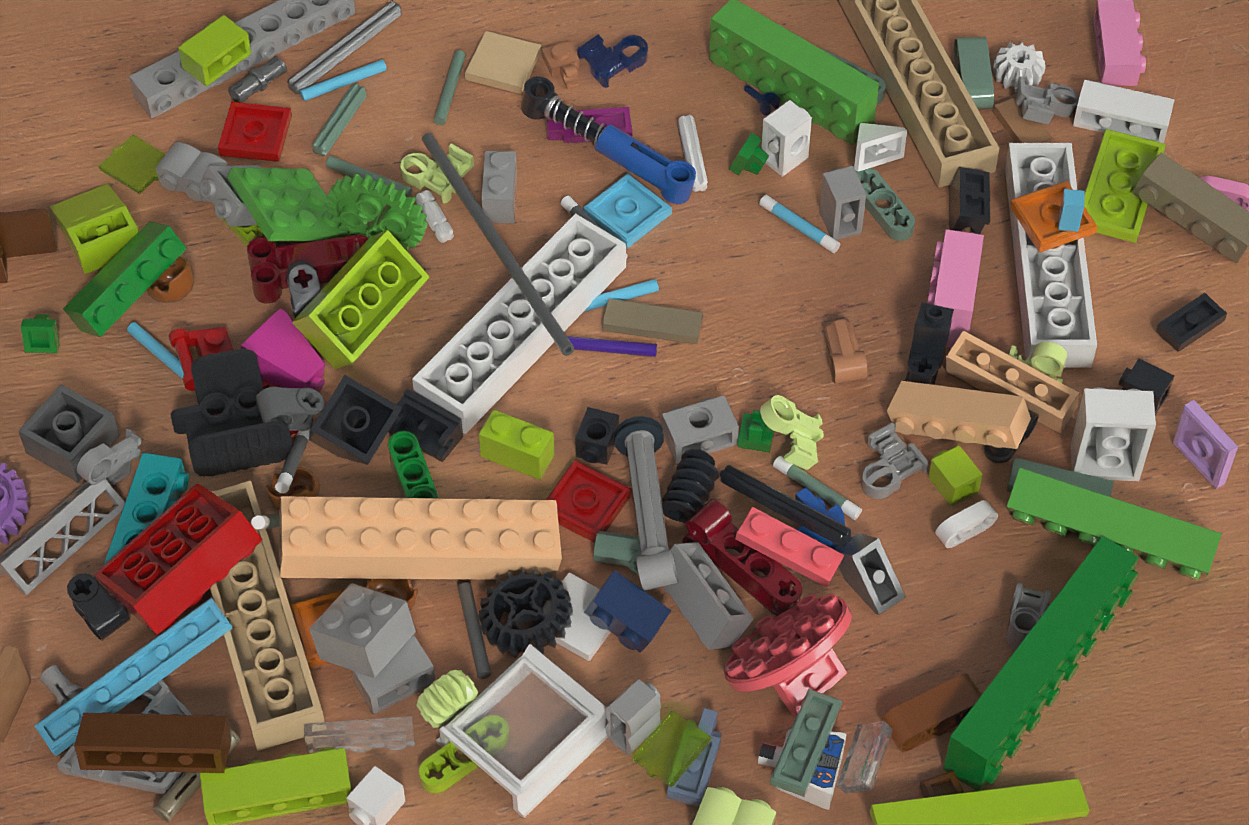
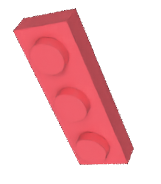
M754 507L751 508L735 537L736 540L826 588L844 558V555Z

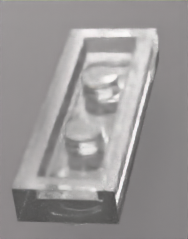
M412 716L304 724V738L308 753H316L327 747L345 748V750L361 753L374 748L401 750L406 746H415Z

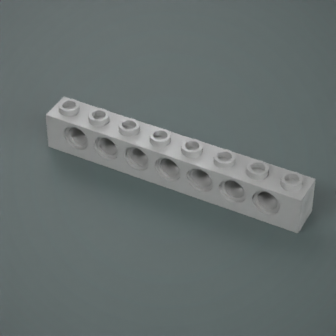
M278 0L235 22V24L248 33L252 54L207 87L182 68L178 51L130 75L129 79L133 96L148 115L154 118L233 76L245 72L266 59H270L274 55L297 45L301 41L324 31L334 24L346 20L356 14L354 0Z

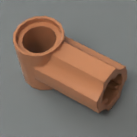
M844 319L836 320L831 325L826 326L825 334L830 351V372L833 383L866 380L868 377L866 356L864 351L859 350L853 323H849Z

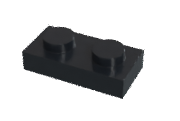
M1203 293L1158 323L1156 332L1179 352L1224 322L1227 312L1206 293Z

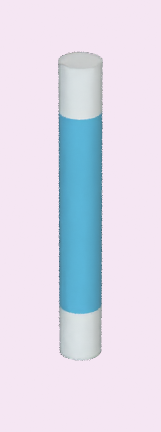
M764 195L761 198L760 206L830 252L835 253L839 249L840 242L768 195Z

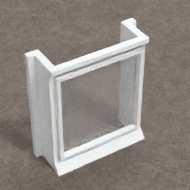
M529 644L523 655L447 726H442L439 729L440 737L436 742L441 747H444L449 742L456 746L512 795L513 810L525 818L608 738L605 729L608 724L605 715L607 707Z

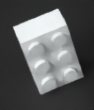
M1101 387L1093 389L1084 388L1070 444L1071 471L1108 480L1139 481L1156 426L1153 391H1141L1138 389L1111 390Z

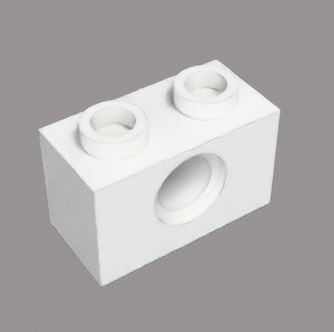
M791 100L763 119L761 149L769 155L765 163L782 177L809 156L812 117L805 109L799 108Z

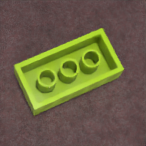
M388 230L370 237L294 319L292 324L336 370L352 364L430 276Z

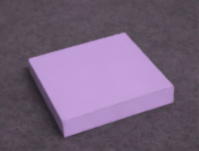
M1192 400L1184 405L1173 444L1208 482L1217 489L1226 483L1238 446L1195 400Z

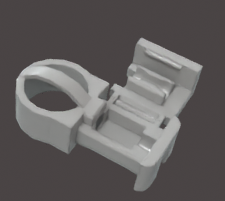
M1021 77L1015 88V93L1017 94L1015 102L1018 106L1022 103L1023 119L1049 125L1054 115L1060 117L1071 116L1079 101L1078 94L1072 88L1065 85L1050 83L1048 88L1044 89L1025 84V77ZM1056 98L1063 99V100H1065L1068 104H1064V103L1060 102L1059 100H1057Z
M893 422L868 436L867 445L872 451L877 450L881 456L878 462L869 464L864 469L861 484L864 493L874 499L889 497L893 492L901 488L902 480L919 470L924 474L927 472L928 460L914 444H908L906 450V444L895 433L896 425ZM881 476H886L891 482L885 487L871 485Z
M126 429V439L111 448L102 443L86 452L77 465V473L91 485L101 483L105 479L111 486L130 476L131 459L137 460L140 456L141 450L137 447L141 445V438L130 429Z

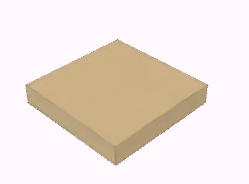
M485 31L467 67L465 80L522 94L524 84L530 78L542 53V45Z

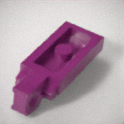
M629 107L575 110L579 113L583 111V115L589 119L593 117V121L599 125L604 123V128L612 124L630 136L633 134ZM547 120L546 131L548 140H564V143L586 142L583 135H575L574 130L571 128L565 129L563 123Z

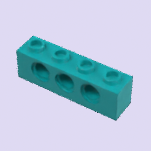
M142 453L104 565L180 498L181 492H186L189 484V474L185 473L182 459Z

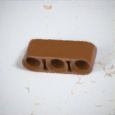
M960 674L890 709L882 717L881 723L901 752H906L959 726L982 694L968 674Z

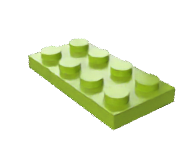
M1109 129L1105 130L1084 196V207L1098 226L1096 233L1137 243L1148 203L1132 192L1142 174L1161 152L1164 154L1166 144Z

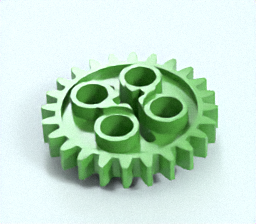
M355 174L353 179L347 175L344 176L343 180L337 179L335 185H332L325 203L329 206L327 213L333 215L331 221L339 222L338 229L348 230V236L363 235L369 239L388 230L406 251H408L410 246L415 248L417 243L421 242L428 225L425 221L427 214L421 213L423 206L414 204L415 197H406L405 189L396 190L394 189L395 183L392 182L386 185L381 177L377 181H373L369 174L366 175L365 179H362L358 174Z

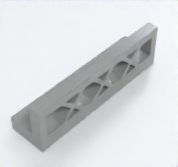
M106 479L96 485H91L86 481L0 556V575L7 574L23 595L29 594L123 510L125 502ZM104 492L115 506L106 514L94 513L95 499ZM88 506L87 513L81 512L85 507ZM75 516L87 517L86 532L81 536L69 535L70 521ZM94 518H100V519L93 525ZM61 528H63L62 535L56 534ZM50 538L62 539L61 554L56 558H44L45 542ZM69 540H76L68 547ZM37 550V557H29ZM25 560L37 561L36 576L26 584L15 569ZM43 562H51L43 569Z

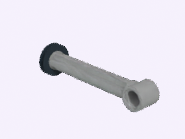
M644 416L632 417L624 420L616 427L614 440L617 450L623 455L628 456L641 549V556H637L636 561L640 582L645 591L678 584V575L672 550H668L655 452L661 448L664 442L663 428L653 418Z

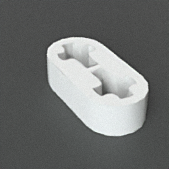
M982 500L942 522L935 532L936 536L946 548H953L992 526L998 518V513L988 501Z

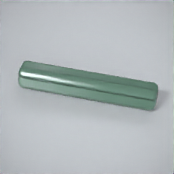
M357 84L351 86L313 141L312 151L315 154L325 156L332 148L367 97L366 89L363 86Z

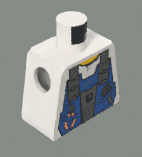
M788 729V731H787L786 738H785V742H784V746H785V743H786V741H787V738H788V736H789V734H790L791 729ZM830 733L805 797L778 787L776 788L829 810L844 753L846 733ZM762 743L758 764L775 768L784 746L779 747Z

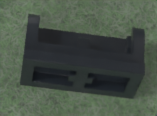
M959 167L949 186V230L962 232L964 228L969 227L973 228L971 233L980 234L985 224L988 225L990 223V172Z
M407 389L403 393V397L396 404L402 408V411L389 430V433L392 435L401 431L412 433L417 438L421 451L443 462L463 438L462 419Z

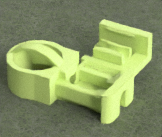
M452 143L449 145L447 157L462 178L474 166L473 155ZM411 153L402 159L400 166L403 181L419 190L424 186L441 195L442 203H448L452 199V192L457 194L440 167L438 166L437 168V163L429 159L425 154ZM416 165L423 172L412 174L406 170L410 166Z
M1040 342L1036 344L1031 360L1029 357L1027 360H1022L1021 355L1017 357V346H1011L1010 356L1060 383L1063 382V379L1058 378V376L1061 377L1067 358V351L1062 346L1053 342Z
M775 395L765 402L760 409L764 423L773 431L785 435L791 433L790 438L794 439L790 443L793 445L791 451L784 456V460L805 470L818 463L816 443L824 437L823 430L819 429L823 424L821 416L817 414L815 417H811L796 409L795 403L780 395Z

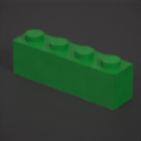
M149 221L63 310L81 332L101 337L187 248L169 225Z

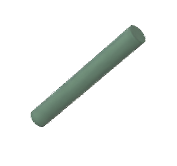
M461 50L454 52L434 117V122L437 125H444L449 113L466 57L465 52Z
M329 156L327 159L326 167L350 177L358 174L362 179H365L366 175L369 174L373 181H377L381 177L384 184L389 185L393 182L395 183L394 189H405L406 197H410L412 194L411 187L334 156Z

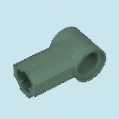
M599 531L595 541L594 561L627 566L633 573L639 575L636 557L641 556L639 534L630 536Z

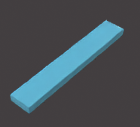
M210 598L34 725L51 752L55 756L59 755L76 741L83 713L118 712L233 628L213 599Z

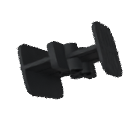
M243 348L218 354H209L208 356H201L196 359L191 365V372L198 405L178 408L170 414L174 432L187 435L188 449L194 472L203 477L216 476L218 474L236 472L242 469L246 470L286 460L292 447L288 425L280 421L263 423L255 399L256 395L263 390L255 352Z

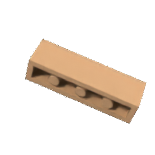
M965 331L961 333L946 356V370L948 373L984 392L1024 397L1027 408L1039 414L1038 422L1060 434L1078 407L1079 392Z
M901 381L887 409L891 422L896 425L895 432L905 435L928 436L934 439L956 440L963 443L991 445L996 448L1017 449L1031 420L1025 399L1022 396Z

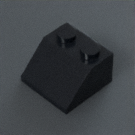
M344 375L310 429L309 440L337 457L368 465L402 411V408Z

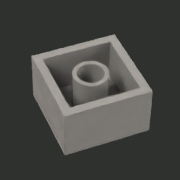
M353 583L341 593L309 628L319 659L373 678L382 671L416 632L407 601Z

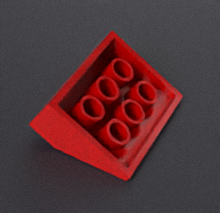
M197 483L94 574V577L140 622L158 635L161 631L170 628L175 623L177 617L189 606L198 603L203 594L212 585L223 580L228 575L229 570L241 559L250 556L263 539L240 510Z

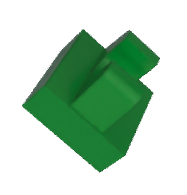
M751 132L729 167V170L737 175H740L743 169L758 175L769 158V155L758 146L762 139Z
M36 314L34 319H23L21 332L25 353L58 352L60 345L56 319H50V314Z
M753 410L752 414L744 413L738 437V447L770 453L775 431L764 423L760 411Z

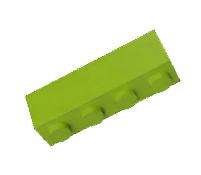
M327 747L316 753L305 755L288 754L277 760H253L243 766L225 767L224 773H200L204 813L208 825H230L347 804V797L352 792L345 748Z

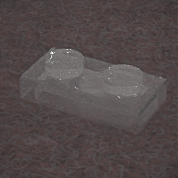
M885 721L857 725L837 783V787L844 793L873 789L893 730Z

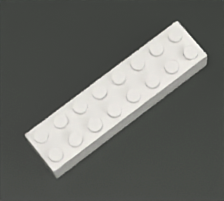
M1009 143L1005 174L1025 360L1028 357L1030 360L1032 359L1036 344L1040 342H1053L1062 346L1067 351L1064 368H1092L1097 348L1084 238L1039 253L1010 208L1011 199L1064 181H1068L1073 190H1077L1072 143Z
M575 213L522 267V270L563 331L626 268V243ZM513 278L412 378L414 393L460 417L464 434L489 411L554 343L551 335Z

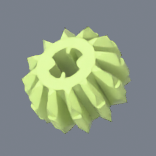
M451 670L446 675H442L438 680L433 681L424 690V693L418 697L416 706L421 711V716L433 728L446 726L477 698L478 690L474 687L473 681L462 670Z

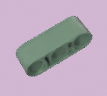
M956 37L954 41L956 71L977 109H992L994 105V86L987 38Z

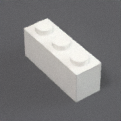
M1084 80L1073 126L1102 133L1109 129L1164 143L1175 99Z

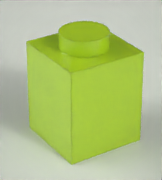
M959 445L949 451H940L933 457L928 478L952 507L979 493L983 474Z

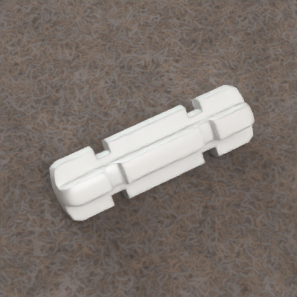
M428 190L418 193L416 195V203L423 206L422 211L424 214H427L426 221L432 231L435 232L438 241L444 243L447 240L453 239V229L446 222L447 218L438 203L434 201L435 198Z

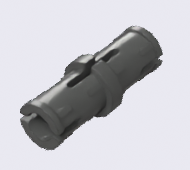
M274 56L261 67L251 69L244 79L228 88L231 98L235 102L242 103L259 90L261 92L264 91L271 81L287 72L286 65L280 58L278 59V56Z

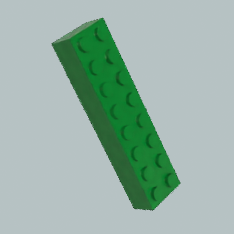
M1104 536L1100 538L952 733L943 770L946 772L954 770L958 780L976 791H981L987 782L991 785L995 783L1003 770L1001 763L1006 757L1012 759L1023 742L1020 739L1025 731L1031 733L1035 729L1042 716L1039 714L1044 705L1047 707L1052 706L1060 693L1058 686L1063 680L1069 682L1079 667V664L1076 663L1081 655L1089 656L1097 643L1095 637L1098 632L1102 631L1105 633L1114 621L1115 615L1113 612L1119 606L1123 609L1133 594L1131 587L1139 575L1135 571L1139 559L1138 556Z

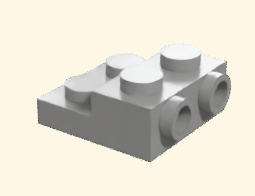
M259 165L208 166L199 185L202 197L209 198L215 206L217 217L224 218L229 226L256 225V221L227 176L231 168H261Z

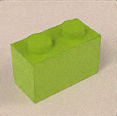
M225 15L208 24L206 28L192 38L187 39L178 47L182 68L206 87L252 54L248 33Z
M497 410L492 411L479 433L481 457L541 480L555 455L553 432Z

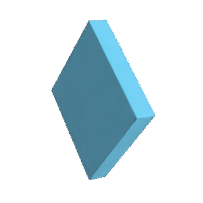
M628 173L583 207L584 211L603 230L626 243L627 249L672 214L671 206Z

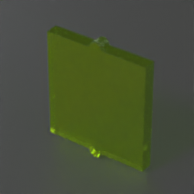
M132 135L119 148L113 149V153L99 165V169L138 194H141L151 183L159 180L155 168L166 154Z
M671 710L632 759L645 768L651 778L656 776L670 787H673L712 738L697 728V724L693 720L687 721Z

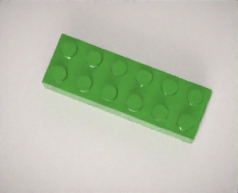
M738 0L728 1L710 18L709 60L713 61L718 67H723L736 75L740 80L748 82L765 95L771 96L783 104L791 100L799 108H803L812 117V123L820 125L833 133L837 138L843 139L851 145L857 142L860 123L875 124L879 83Z
M1019 468L1007 504L1009 512L1013 513L1012 517L1016 521L1033 526L1034 520L1045 523L1047 531L1066 536L1067 531L1079 534L1078 539L1080 542L1095 546L1100 538L1104 536L1131 553L1146 556L1145 563L1165 569L1166 564H1170L1180 568L1178 574L1195 580H1199L1200 575L1207 577L1222 535V533L1023 468Z

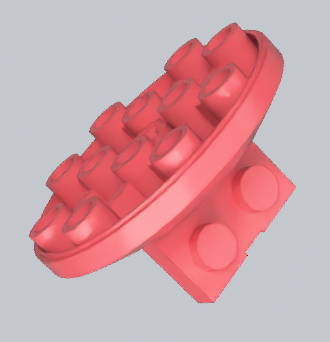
M811 594L800 600L797 606L788 609L776 617L769 615L762 618L755 625L756 631L750 636L740 638L731 646L733 653L726 663L724 677L732 689L740 692L755 691L773 686L791 715L797 717L808 688L824 693L826 690H830L847 674L832 648L850 625L852 619L850 608L843 599L836 597L835 594H829L821 598ZM760 634L762 638L753 643L751 639Z

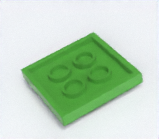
M231 168L227 176L228 180L268 241H320L348 236V230L338 229L339 222L331 221L333 215L327 213L329 206L325 204L328 197L309 169Z

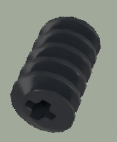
M689 449L682 454L681 461L678 463L676 472L672 476V481L662 498L663 514L666 517L678 522L687 523L705 505V502L709 500V492L714 489V481L719 478V471L714 467L715 460L711 455L699 449Z

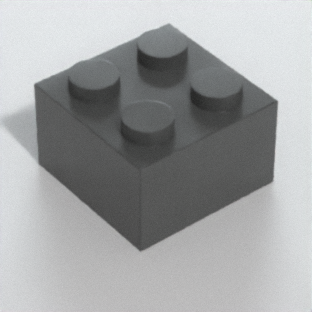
M60 385L18 431L26 454L77 483L83 478L77 473V465L82 456L90 449L102 443L110 448L120 436L112 412L63 385Z

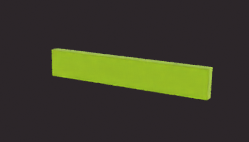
M1078 778L873 804L869 811L873 825H1025L1087 817L1090 809Z

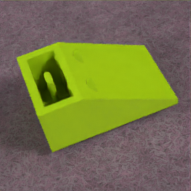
M108 183L49 206L84 274L104 267L139 232L126 205Z

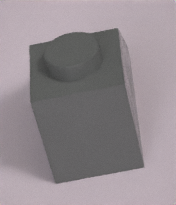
M856 534L845 547L838 546L834 549L844 555L839 569L845 581L875 614H882L906 598L879 538Z

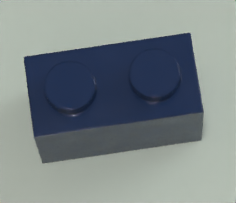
M614 570L603 583L584 613L590 617L591 622L595 626L604 630L607 629L616 635L622 645L641 653L652 641L672 610Z

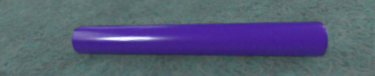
M567 336L574 346V350L656 357L657 344Z

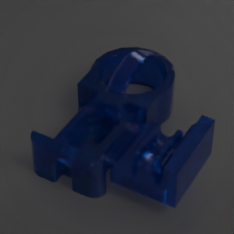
M599 34L577 48L578 58L580 60L585 58L590 64L592 76L605 88L609 87V79L625 68L632 72L636 68L643 66L648 59V44L645 39L636 35L623 38L618 44L613 46V52L611 47L606 48L602 44L604 40ZM629 46L640 47L631 57H627L623 53V50Z

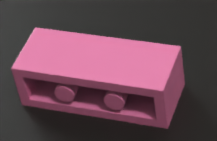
M1097 0L1093 22L1100 81L1102 84L1112 86H1137L1139 76L1145 73L1146 68L1145 55L1140 54L1143 46L1142 33L1137 32L1140 24V13L1135 11L1133 0Z

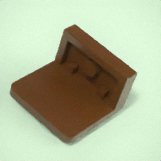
M46 209L0 212V283H8L7 258L57 251V242L49 213Z

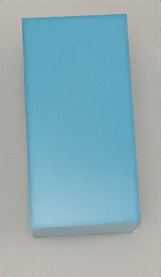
M1064 189L1059 211L1058 230L1079 231L1084 210L1085 191Z

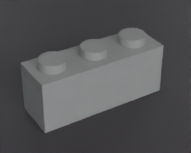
M699 542L674 544L671 550L676 564L678 584L664 586V590L672 597L681 610V614L688 620L698 634L700 641L708 650L731 647L752 622L753 617Z

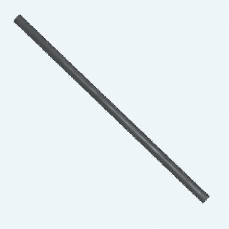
M431 133L425 134L422 137V142L562 354L565 356L572 354L574 346L435 137Z

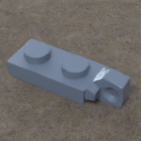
M704 708L699 726L690 725L689 729H686L667 789L666 798L700 807L721 745V733L715 731L717 711Z

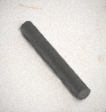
M462 583L458 585V592L478 678L485 679L491 676L473 591L470 583Z

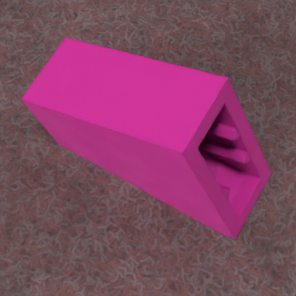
M279 308L241 345V349L245 348L255 352L262 381H267L281 388H312L320 393L325 384V379L323 378L325 364L303 334L292 324L293 321L288 314Z

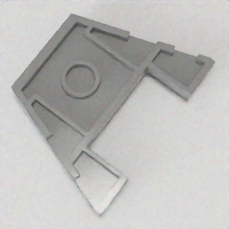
M163 680L139 696L149 703L142 714L192 715L183 703L179 702L171 693ZM74 744L57 764L59 772L66 775L163 795L184 773L80 770Z

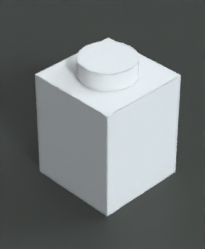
M376 766L371 769L347 797L349 816L357 825H386L406 802L403 785Z

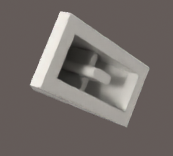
M860 123L854 169L862 171L904 158L907 129Z

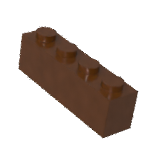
M83 713L74 747L80 770L224 773L232 740L227 716Z

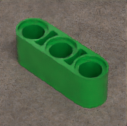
M406 431L393 434L389 438L388 449L391 468L402 498L438 499L435 485L415 435Z

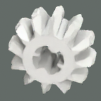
M1010 42L1006 48H1000L994 60L993 69L994 73H996V82H1003L1006 89L1009 87L1016 88L1021 77H1025V84L1038 86L1045 72L1046 65L1042 52L1035 51L1034 44L1027 47L1024 46L1023 42L1017 46Z

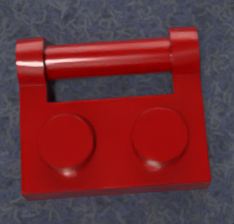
M226 327L186 331L179 328L171 331L168 336L171 346L176 348L184 373L182 380L185 388L189 391H195L191 372V365L194 361L189 347L195 346L199 357L233 350Z

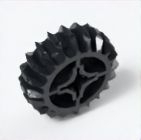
M522 567L520 575L516 576L508 571V579L505 581L496 578L495 584L497 587H487V597L481 599L480 606L482 609L479 610L478 614L481 630L486 635L489 644L492 647L497 646L502 654L510 651L511 656L515 659L521 652H525L529 644L542 654H544V647L547 645L556 648L555 637L565 639L566 632L564 628L571 627L572 621L570 616L573 615V607L570 603L571 598L569 592L564 589L563 583L559 579L554 580L553 575L549 572L541 575L537 568L531 574H528ZM546 600H550L552 603L548 615L543 613L542 610ZM504 611L509 614L507 617L508 622L505 626L500 623Z

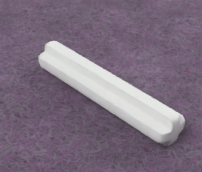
M691 115L680 116L678 128L685 162L691 164L696 171L692 190L694 192L705 191L708 181L695 120Z

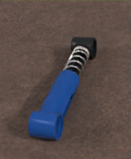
M536 76L526 81L521 101V110L525 116L535 120L551 118L555 123H563L565 129H573L575 135H583L586 142L592 140L597 152L659 188L663 198L668 202L682 204L689 200L696 178V171L691 164L679 160L672 161L612 124L604 128V123L599 125L593 121V117L591 119L585 117L583 111L579 113L572 109L573 105L568 107L563 104V99H560L558 94L554 92V85L547 78Z

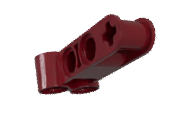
M354 235L275 247L274 242L268 241L266 237L253 239L247 245V254L255 298L264 304H270L280 299L282 289L289 288L286 278L287 269L295 261L303 260L312 265L317 273L319 284L329 282L358 251L356 242H359V247L361 248L368 238L363 235ZM303 269L298 270V276L294 277V279H298L300 284L306 283L305 277L310 276V274H306Z
M711 499L687 521L686 527L689 532L682 538L683 544L699 542L718 568L771 613L778 616L788 609L797 606V600L802 595L801 582L776 560L736 540L735 537L739 529L731 523L732 517L723 504ZM726 549H735L739 554H730ZM751 571H761L765 576L758 577Z

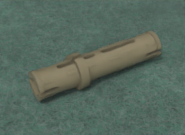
M231 729L232 741L229 753L241 741L239 736ZM184 772L162 799L153 806L152 810L162 820L170 823L177 812L200 788V773ZM191 778H194V781L181 796L175 799V796Z

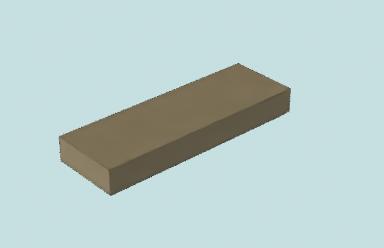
M608 299L602 328L603 331L698 344L703 312Z

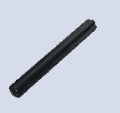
M727 465L724 470H721L719 475L723 484L834 544L845 547L852 540L851 529L732 465Z

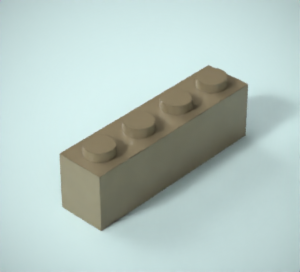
M1161 152L1142 174L1132 193L1172 221L1184 227L1197 238L1212 246L1222 255L1238 263L1249 249V211Z

